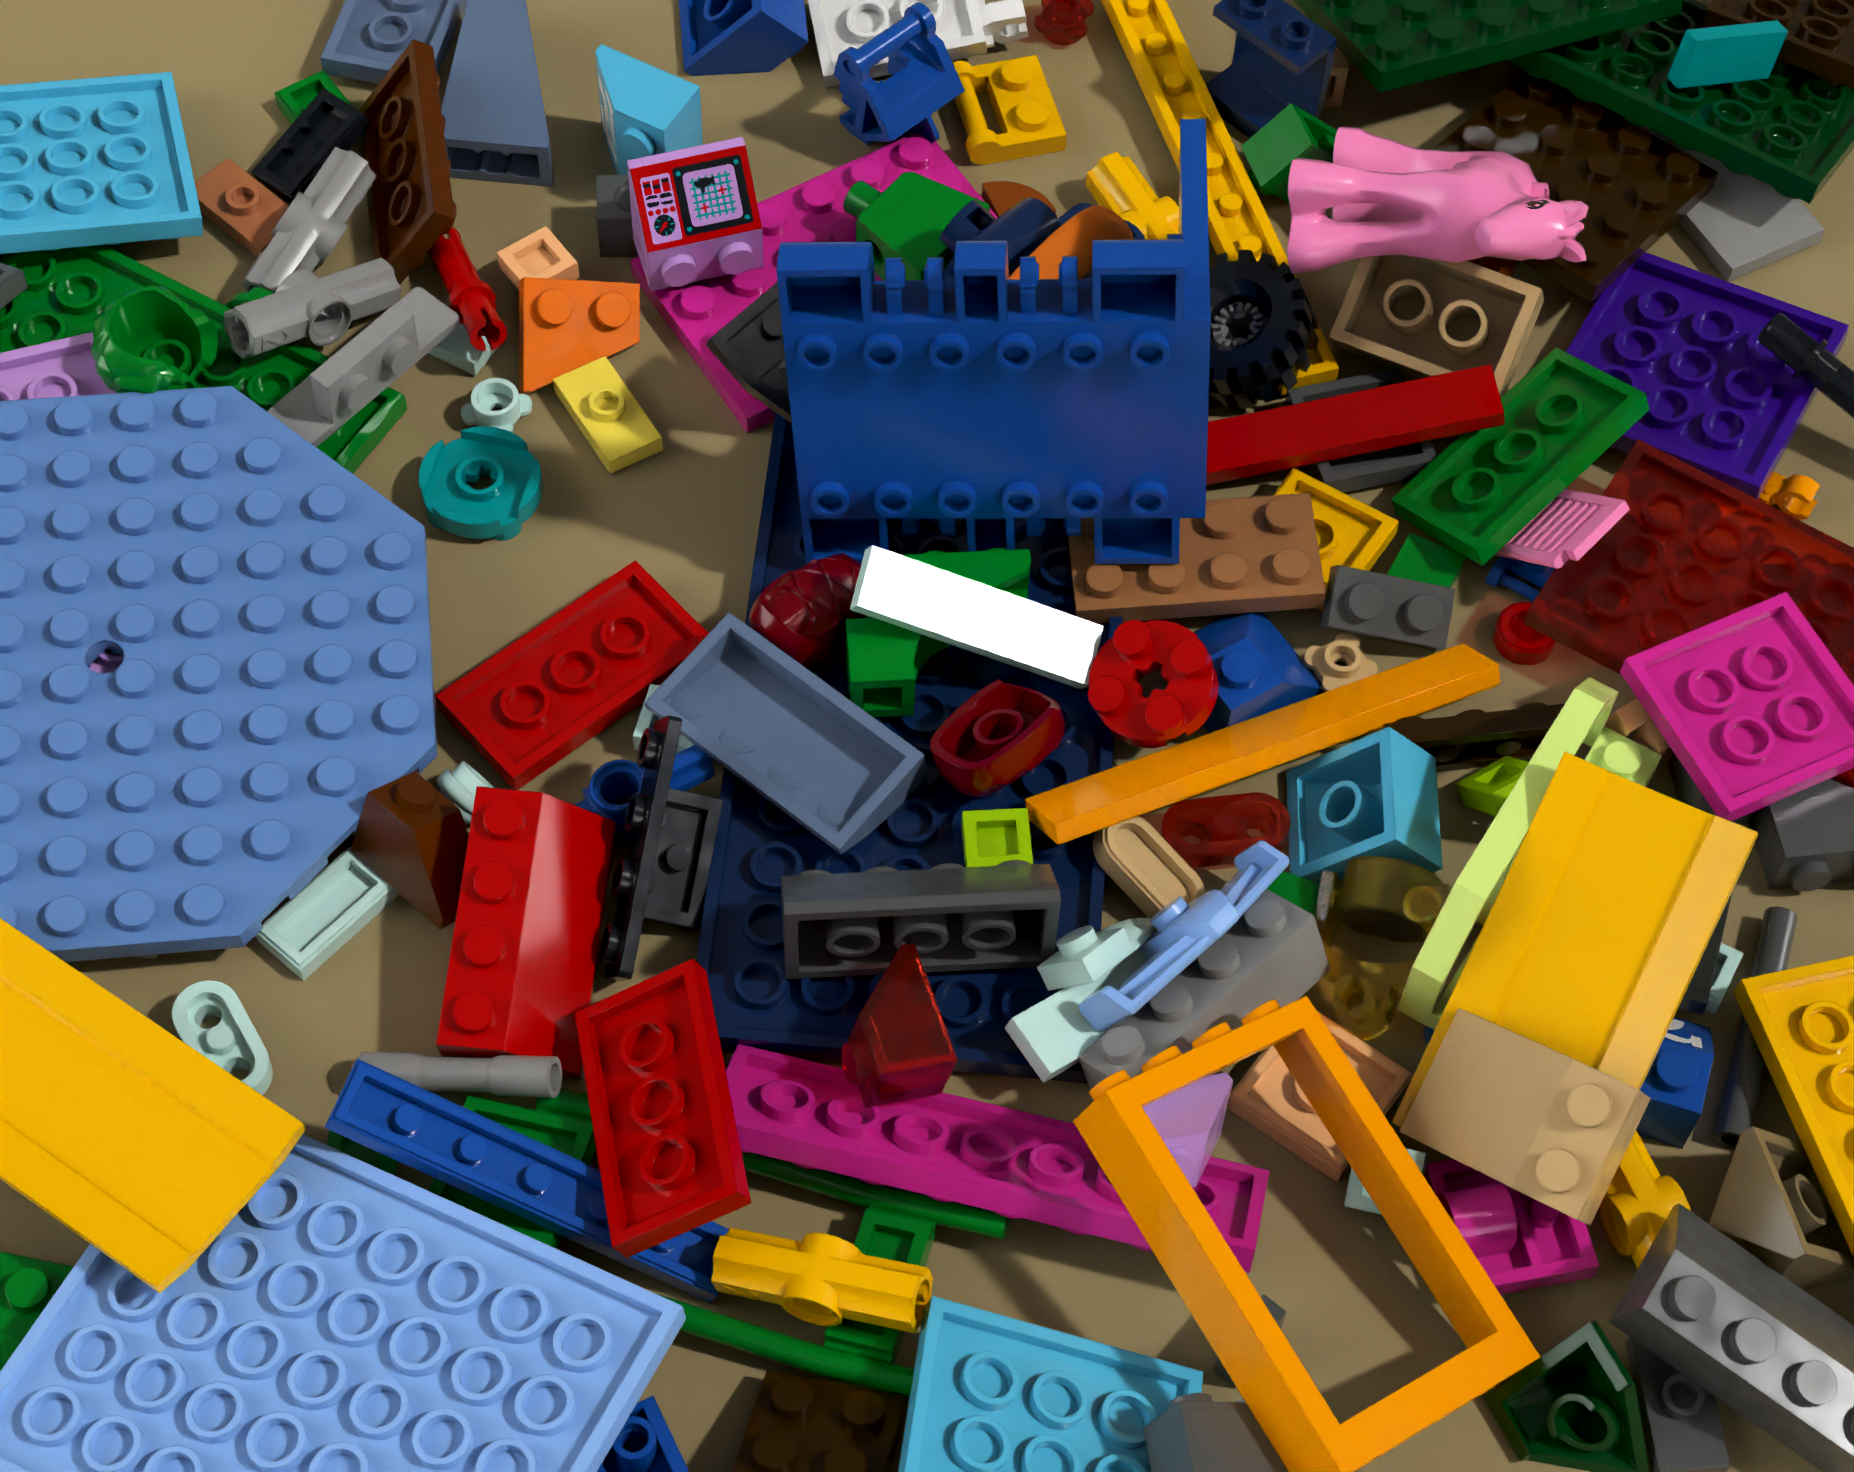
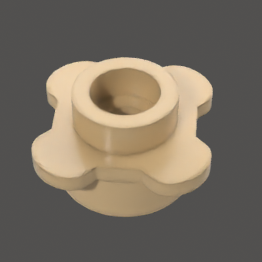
M1339 633L1335 641L1322 647L1312 645L1305 651L1304 664L1306 667L1314 670L1313 673L1322 683L1321 688L1324 692L1378 673L1377 664L1372 660H1368L1359 649L1360 640L1357 636L1351 633ZM1337 661H1342L1346 664V666H1339L1335 663Z

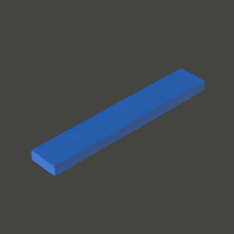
M358 1058L355 1061L324 1128L708 1303H711L718 1297L719 1292H717L711 1282L713 1274L712 1257L720 1235L724 1236L729 1231L728 1228L710 1221L625 1258L612 1248L599 1169Z

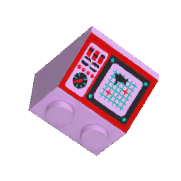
M743 136L627 160L633 240L650 291L668 287H680L691 282L729 274L736 275L747 270L764 267L763 230Z

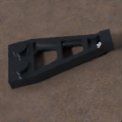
M776 282L713 335L706 343V346L746 392L792 424L788 383L780 374V364L785 359L778 282Z

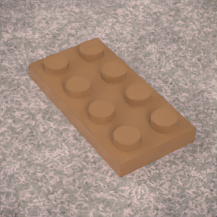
M1310 493L1206 500L1205 518H1180L1179 564H1095L1094 518H1081V536H1068L1067 538L1075 616L1085 618V620L1096 624L1109 623L1110 617H1122V622L1133 619L1142 621L1324 608L1326 592Z

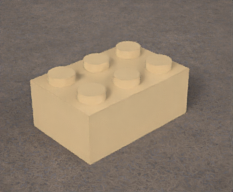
M1399 254L1363 257L1360 259L1330 332L1329 339L1335 349L1388 369L1400 368L1402 374L1415 379L1491 364L1501 398L1508 390L1544 303L1543 291L1540 287L1469 261L1453 263Z

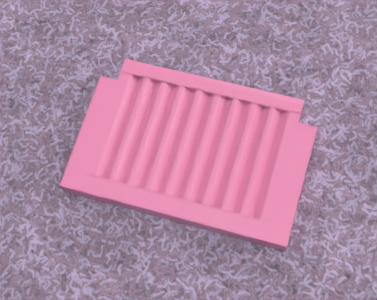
M1564 489L1495 555L1559 569L1569 559L1578 561L1630 509L1626 501L1622 499Z

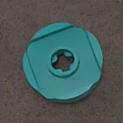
M478 426L461 430L462 438L453 440L445 446L443 439L433 445L422 460L418 476L421 498L425 505L429 522L438 529H444L449 533L465 538H493L498 541H505L518 535L522 529V523L528 520L536 511L543 491L541 467L537 457L535 459L528 451L527 443L518 435L505 429ZM481 475H488L491 478L492 486L477 490L472 489L466 483L467 481L477 482Z

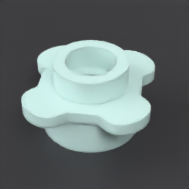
M489 378L481 381L474 387L471 393V403H467L461 408V418L465 424L470 426L497 427L513 433V426L519 418L531 413L532 401L528 395L519 394L516 386L509 380Z

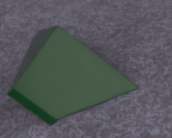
M1589 1321L1484 1398L1520 1461L1528 1460L1590 1472H1649L1635 1383L1597 1321Z

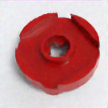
M1133 619L1119 625L1113 637L1097 653L1090 669L1088 681L1089 702L1111 734L1129 745L1140 748L1167 746L1166 740L1177 738L1184 732L1189 736L1198 730L1210 716L1219 690L1217 672L1213 666L1212 657L1202 641L1190 629L1164 620L1142 622ZM1153 671H1161V676L1168 682L1165 690L1154 689L1149 697H1143V688L1139 684L1141 679L1145 675H1150Z

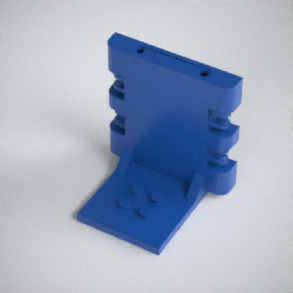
M1180 119L1178 234H1167V239L1093 240L1092 279H1078V256H1062V261L1059 264V279H1039V264L1036 262V256L1020 257V280H1009L1007 241H956L955 280H945L943 257H928L924 267V280H906L905 265L902 262V258L897 257L885 259V280L875 281L872 242L780 243L776 272L806 564L813 559L820 560L840 553H845L862 564L865 549L872 545L890 551L892 519H902L903 536H918V531L921 529V519H938L939 530L942 536H956L957 519H966L968 552L985 551L991 548L1013 550L1016 549V518H1027L1028 536H1042V531L1045 529V518H1063V529L1066 531L1067 536H1081V518H1094L1095 564H1179L1180 518H1205L1211 328L1206 119Z

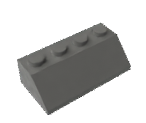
M1010 860L1002 862L997 866L963 867L959 864L944 863L936 865L931 869L898 871L892 867L879 866L860 873L831 874L824 870H807L799 873L797 876H781L785 979L1037 967L1051 957L1055 951L1061 906L1060 889L1050 864H1030L1022 860Z
M1680 1203L1674 1205L1608 1322L1822 1472H1854V1325Z

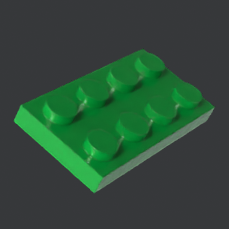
M1556 347L1501 397L1505 425L1462 433L1391 499L1395 514L1483 566L1650 410L1646 393Z

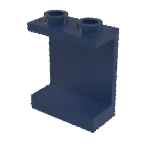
M1222 0L1215 5L1213 16L1237 32L1232 65L1206 84L1221 118L1248 138H1251L1290 103L1322 120L1337 38L1283 0Z

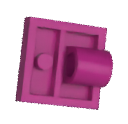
M1455 1159L1426 1164L1425 1179L1500 1295L1593 1278L1596 1275L1600 1266L1585 1223L1549 1207Z

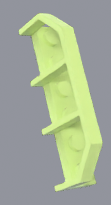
M1590 677L1574 688L1450 891L1411 968L1397 1008L1398 1011L1435 1030L1476 940L1439 1000L1447 976L1475 922L1484 925L1564 752L1575 755L1581 744L1584 743L1592 747L1585 758L1586 761L1646 787L1660 763L1662 755L1605 727L1618 691Z

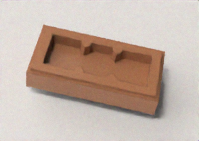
M227 158L194 181L200 211L258 258L260 253L266 249L273 239V236L270 234L289 206L230 158Z

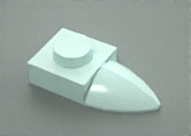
M1127 919L1099 932H1095L1093 926L1088 925L1073 930L1061 937L1056 942L1059 951L1037 966L1048 991L1094 983L1138 949L1149 938L1155 928L1150 922L1151 919Z

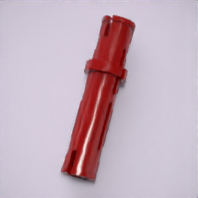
M452 226L447 233L448 239L441 235L427 253L431 256L449 294V302L451 304L449 308L459 315V323L464 325L472 346L477 350L486 351V345L481 337L485 336L490 349L495 350L504 343L507 337L506 326L496 311V296L492 288L487 283L481 281L462 243L460 233Z

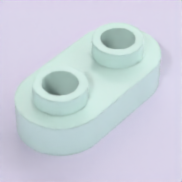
M212 980L200 981L185 988L178 995L172 1007V1020L180 1040L230 1074L240 1069L250 1071L248 1076L241 1081L263 1096L272 1081V1064L261 1038L235 991L222 982ZM207 1018H221L217 1026L210 1029L200 1027L201 1023Z

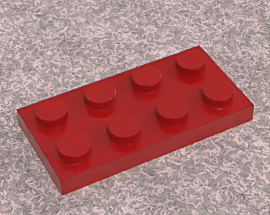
M635 560L435 695L438 710L513 790H519L645 701L650 684L660 686L709 633Z
M692 958L575 1012L612 1248L625 1258H628L751 1204L706 970Z

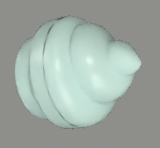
M462 760L453 771L446 768L437 778V787L441 794L460 809L464 823L471 825L476 787H494L474 768Z

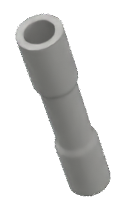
M363 1051L358 1056V1059L427 1091L486 1092L504 1097L556 1098L562 1085V1066L557 1056L430 1057L421 1053Z

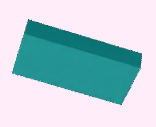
M1778 20L1688 29L1685 31L1667 78L1677 89L1768 79L1788 31Z

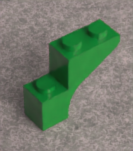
M991 548L985 551L948 553L928 551L923 554L904 555L905 557L1028 599L1031 567L1030 549L1008 550L1005 548ZM869 616L846 619V669L849 700L872 717L914 715L915 682L921 668L933 655L951 646V644Z

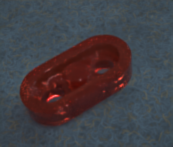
M1259 792L1187 799L1175 803L1166 811L1160 835L1191 868L1234 864V858L1241 851L1261 840L1269 843L1281 852L1287 841L1290 829V816L1286 807L1277 798ZM1248 829H1258L1265 836L1251 837L1245 831ZM1192 835L1198 837L1202 842L1192 844L1184 841L1182 837Z

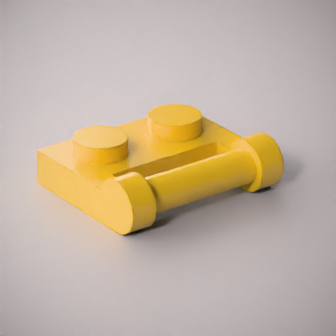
M1037 55L974 66L966 61L952 62L965 89L954 100L968 136L965 147L972 163L986 165L1065 150L1067 134ZM987 91L1002 132L1001 134H996L988 129L976 93Z

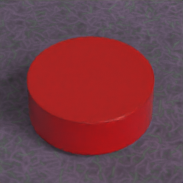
M1529 602L1514 603L1500 613L1493 632V642L1497 651L1505 659L1519 665H1535L1543 662L1551 655L1558 638V624L1554 616L1540 605Z

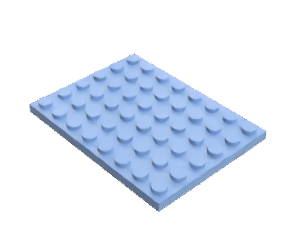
M302 1134L279 1168L190 1268L161 1293L155 1291L93 1245L89 1244L0 1371V1472H597L685 1322L686 1315L682 1305Z

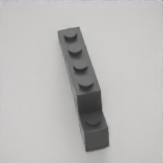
M1673 752L1668 766L1678 800L1709 814L1716 815ZM1828 779L1731 821L1739 825L1749 823L1750 829L1758 832L1755 845L1769 890L1793 887L1797 891H1812L1828 883L1854 881V788Z

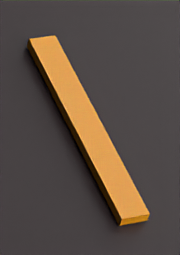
M1459 644L1025 799V806L1028 808L1029 821L1056 844L1068 842L1383 728V724L1394 723L1401 718L1416 716L1496 687V685L1500 684L1499 664L1466 644Z

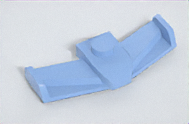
M1263 840L1258 841L1241 851L1234 858V864L1239 871L1221 890L1214 889L1208 891L1188 904L1181 896L1167 904L1150 920L1156 931L1138 948L1147 961L1116 989L1111 986H1105L1079 1004L1081 1014L1098 1032L1105 1031L1134 1015L1238 921L1245 911L1286 869L1289 864V857Z

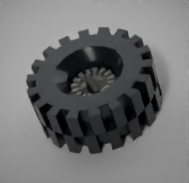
M1239 250L1238 260L1231 261L1227 252L1215 255L1217 265L1209 269L1211 313L1209 397H1212L1216 406L1224 408L1229 407L1231 398L1236 399L1240 409L1253 407L1252 397L1260 394L1264 402L1267 403L1277 398L1273 388L1282 383L1287 390H1290L1298 382L1293 373L1296 368L1307 372L1312 360L1307 350L1317 351L1319 339L1314 330L1319 328L1317 317L1299 279L1294 274H1291L1290 267L1285 262L1278 266L1275 257L1264 252L1257 262L1251 250ZM1239 327L1241 330L1250 328L1253 335H1247L1248 339L1245 340L1241 337L1234 339L1231 333Z

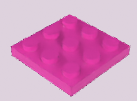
M1787 591L1624 660L1620 670L1621 675L1718 817L1734 821L1854 768V685Z

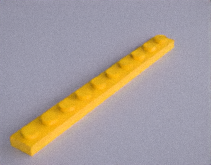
M1101 0L1179 172L1180 119H1206L1208 234L1216 254L1227 252L1230 260L1236 261L1238 260L1239 250H1251L1258 262L1264 252L1273 255L1278 266L1282 262L1289 266L1288 258L1167 1ZM1319 324V328L1314 329L1319 339L1317 351L1307 350L1312 363L1307 372L1298 368L1293 371L1298 382L1292 388L1337 380L1339 367ZM1282 383L1277 386L1281 395L1287 393V389Z

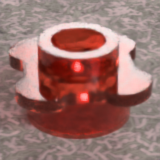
M1041 0L1043 11L1042 14L1035 17L1034 25L1039 32L1043 33L1047 40L1058 45H1070L1087 35L1088 27L1085 23L1087 17L1094 13V4L1091 0Z

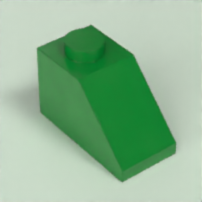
M1290 103L1241 145L1251 166L1247 170L1251 182L1265 196L1274 194L1289 203L1288 176L1292 160L1300 157L1333 163V150L1337 130Z

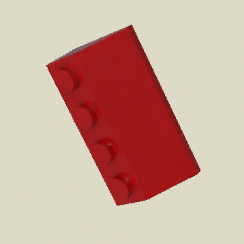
M476 787L436 1046L442 1057L493 1058L498 1055L557 1056L562 1066V1077L581 1079L583 1063L575 1012L590 1006L592 1002L616 831L615 821L543 792Z

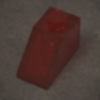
M915 943L901 945L861 1010L847 1043L842 1047V1065L845 1076L850 1084H857L865 1108L941 1094L958 1061Z

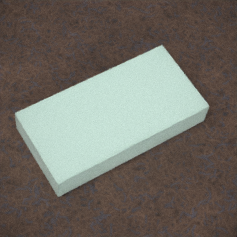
M351 846L309 882L292 900H289L262 924V929L256 934L258 943L303 981L400 895L350 851Z

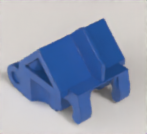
M916 2L908 7L901 20L858 49L849 47L838 55L833 75L841 82L839 92L842 94L843 103L851 108L842 114L839 119L841 124L852 135L867 146L873 141L892 142L900 135L907 137L916 132L920 133L930 142L937 141L939 133L931 114L965 91L944 42L935 34L936 21L933 14L920 2ZM888 56L887 70L892 76L884 82L880 80L877 83L869 76L870 68Z

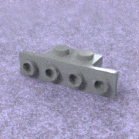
M415 287L313 371L310 376L267 412L317 448L458 328L459 315L422 287Z

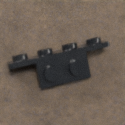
M668 715L655 721L653 729H645L639 744L637 765L638 767L645 768L641 791L640 793L634 792L632 794L625 815V831L632 833L627 858L621 857L619 859L612 881V896L619 898L615 923H607L599 947V961L606 963L605 979L624 981L632 978L643 920L689 930L699 928L723 800L669 788L682 725V718Z

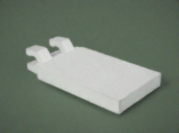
M808 0L825 86L829 88L838 86L841 83L833 75L838 55L849 47L858 49L901 20L905 10L916 2L924 4L933 14L936 21L935 34L944 42L948 54L953 61L988 53L987 48L995 47L994 41L1004 44L1029 37L1023 1L1004 0L985 5V0ZM888 56L870 68V77L875 78L890 74L887 70Z

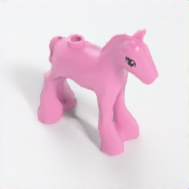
M1342 126L1338 128L1335 136L1333 163L1300 157L1292 160L1288 176V198L1292 220L1287 246L1288 264L1291 274L1317 271L1368 256L1398 254L1453 263L1485 256L1518 261L1547 260L1556 257L1575 263L1587 261L1585 250L1575 240V237L1584 229V224L1580 220L1586 218L1589 206L1582 201L1565 200L1556 202L1550 200L1548 183L1536 181L1529 164L1508 153L1497 151L1445 152L1416 149L1367 133L1360 128ZM1331 207H1333V220L1329 219L1325 213Z

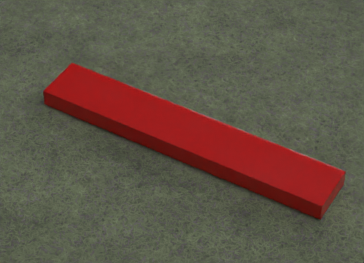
M1489 364L1208 422L1206 485L1505 425L1504 409L1492 366Z

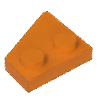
M523 277L519 281V394L528 395L552 383L553 379L601 357L613 356L640 342V283Z

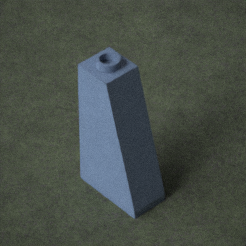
M467 0L441 107V113L445 117L446 122L444 137L447 157L451 162L450 178L552 187L554 176L550 139L526 0Z

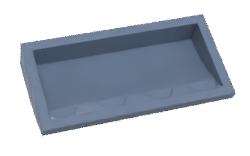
M730 612L644 702L646 708L660 719L668 715L682 718L680 730L682 736L839 854L856 845L877 828L928 777L925 755Z

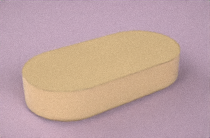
M1137 816L1098 830L1095 833L1093 852L1098 864L1148 918L1152 919L1162 908L1179 896L1188 904L1206 893L1199 875L1152 825L1142 817Z

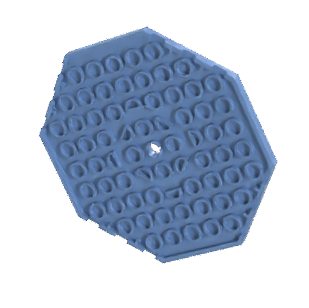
M233 386L159 390L148 394L129 392L0 401V918L64 962L244 947L262 929L261 922L286 897L292 900L328 864L327 857L351 833L355 835L368 792L411 772L416 771L420 774L437 757L425 527ZM105 649H111L113 654L124 657L121 665L112 672L97 673L89 668L100 654L105 653Z

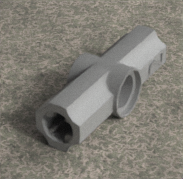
M337 147L334 148L305 192L301 193L299 191L271 232L270 235L273 236V239L266 249L260 253L245 275L246 278L241 286L247 292L253 287H262L276 292L280 283L293 272L305 269L313 271L315 266L321 267L349 226L345 222L353 210H356L377 176L370 169L368 162L352 150L346 151Z
M378 258L322 278L306 269L297 270L280 283L274 294L224 311L223 329L229 337L231 349L242 359H247L304 338H308L315 345L326 346L338 341L346 333L351 322L387 310L398 302L401 296V286L395 277L394 268L383 258Z

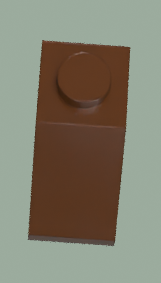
M414 771L367 793L350 851L439 929L455 922L469 834L460 809Z

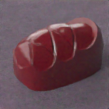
M840 553L820 560L813 559L805 566L785 573L766 587L752 605L749 614L750 628L808 670L824 664L846 648V619L867 617L864 614L850 610L861 564L845 553Z
M998 679L971 696L944 721L930 740V750L940 776L945 778L954 789L971 797H984L1023 777L1052 751L1057 749L1064 736V718L1058 702L1049 696L1032 689L1004 683Z

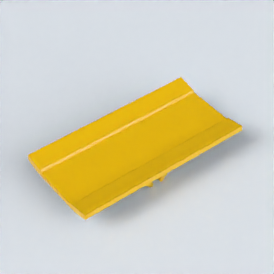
M1564 752L1392 1123L1402 1127L1458 1008L1569 1056L1640 1090L1758 837V832L1709 814L1611 773L1568 752Z
M0 918V1179L155 1291L161 1293L190 1268L279 1168L306 1128L294 1116Z

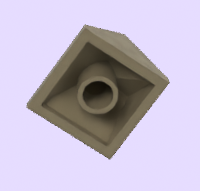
M1755 1126L1742 1131L1709 1224L1716 1229L1743 1239L1748 1252L1803 1290L1854 1279L1853 1255L1802 1143Z

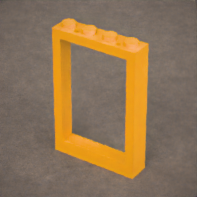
M1307 996L1302 997L1283 1007H1280L1277 1000L1273 999L1247 1014L1241 1020L1243 1026L1232 1030L1228 1023L1224 1022L1206 1031L1193 1041L1191 1045L1194 1049L1182 1054L1177 1046H1172L1160 1052L1143 1064L1141 1067L1143 1073L1130 1078L1126 1070H1121L1105 1078L1089 1091L1094 1101L1073 1122L1288 1472H1355L1501 1384L1541 1356ZM1272 1045L1467 1347L1465 1351L1339 1424L1143 1107Z

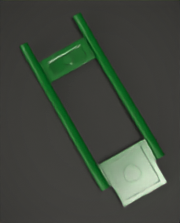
M561 1088L556 1098L537 1097L535 1110L470 1095L466 1098L464 1108L590 1165L596 1150L588 1094ZM751 1152L742 1153L745 1171L866 1208L854 1242V1246L865 1255L925 1267L935 1238L934 1230L936 1225L1002 1240L1006 1238L1010 1218L1001 1216L995 1211L958 1202H941L925 1194L887 1185H870L859 1178L821 1169H805L794 1165L792 1162ZM433 1178L429 1188L430 1192L558 1249L562 1239L561 1235ZM659 1295L683 1306L686 1320L679 1330L680 1332L816 1375L910 1397L914 1368L895 1364L905 1331L843 1318L838 1326L826 1327L824 1333L825 1342L821 1346Z

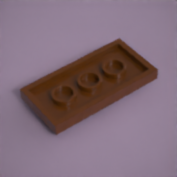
M414 39L359 109L360 112L365 114L371 124L361 136L362 155L368 162L370 169L377 175L367 192L374 260L383 258L394 268V274L399 285H401L412 270H416L421 266L426 253L438 238L450 231L457 212L456 204L452 200L450 184L451 162L446 153L444 137L446 122L445 117L441 113L439 97L440 76L436 73L433 46Z

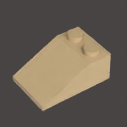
M1458 1008L1399 1132L1591 1226L1651 1098L1639 1089L1582 1062Z

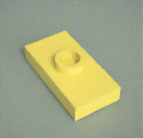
M606 356L553 379L555 394L610 474L663 451L661 435Z

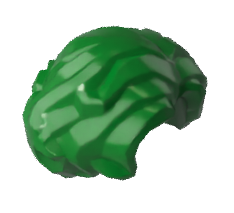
M151 285L127 291L119 299L106 306L105 311L95 321L91 353L96 361L95 369L97 374L102 377L108 389L115 390L116 393L139 392L148 394L159 390L195 388L197 376L204 373L207 367L212 366L217 355L218 335L215 326L202 310L191 308L166 287Z

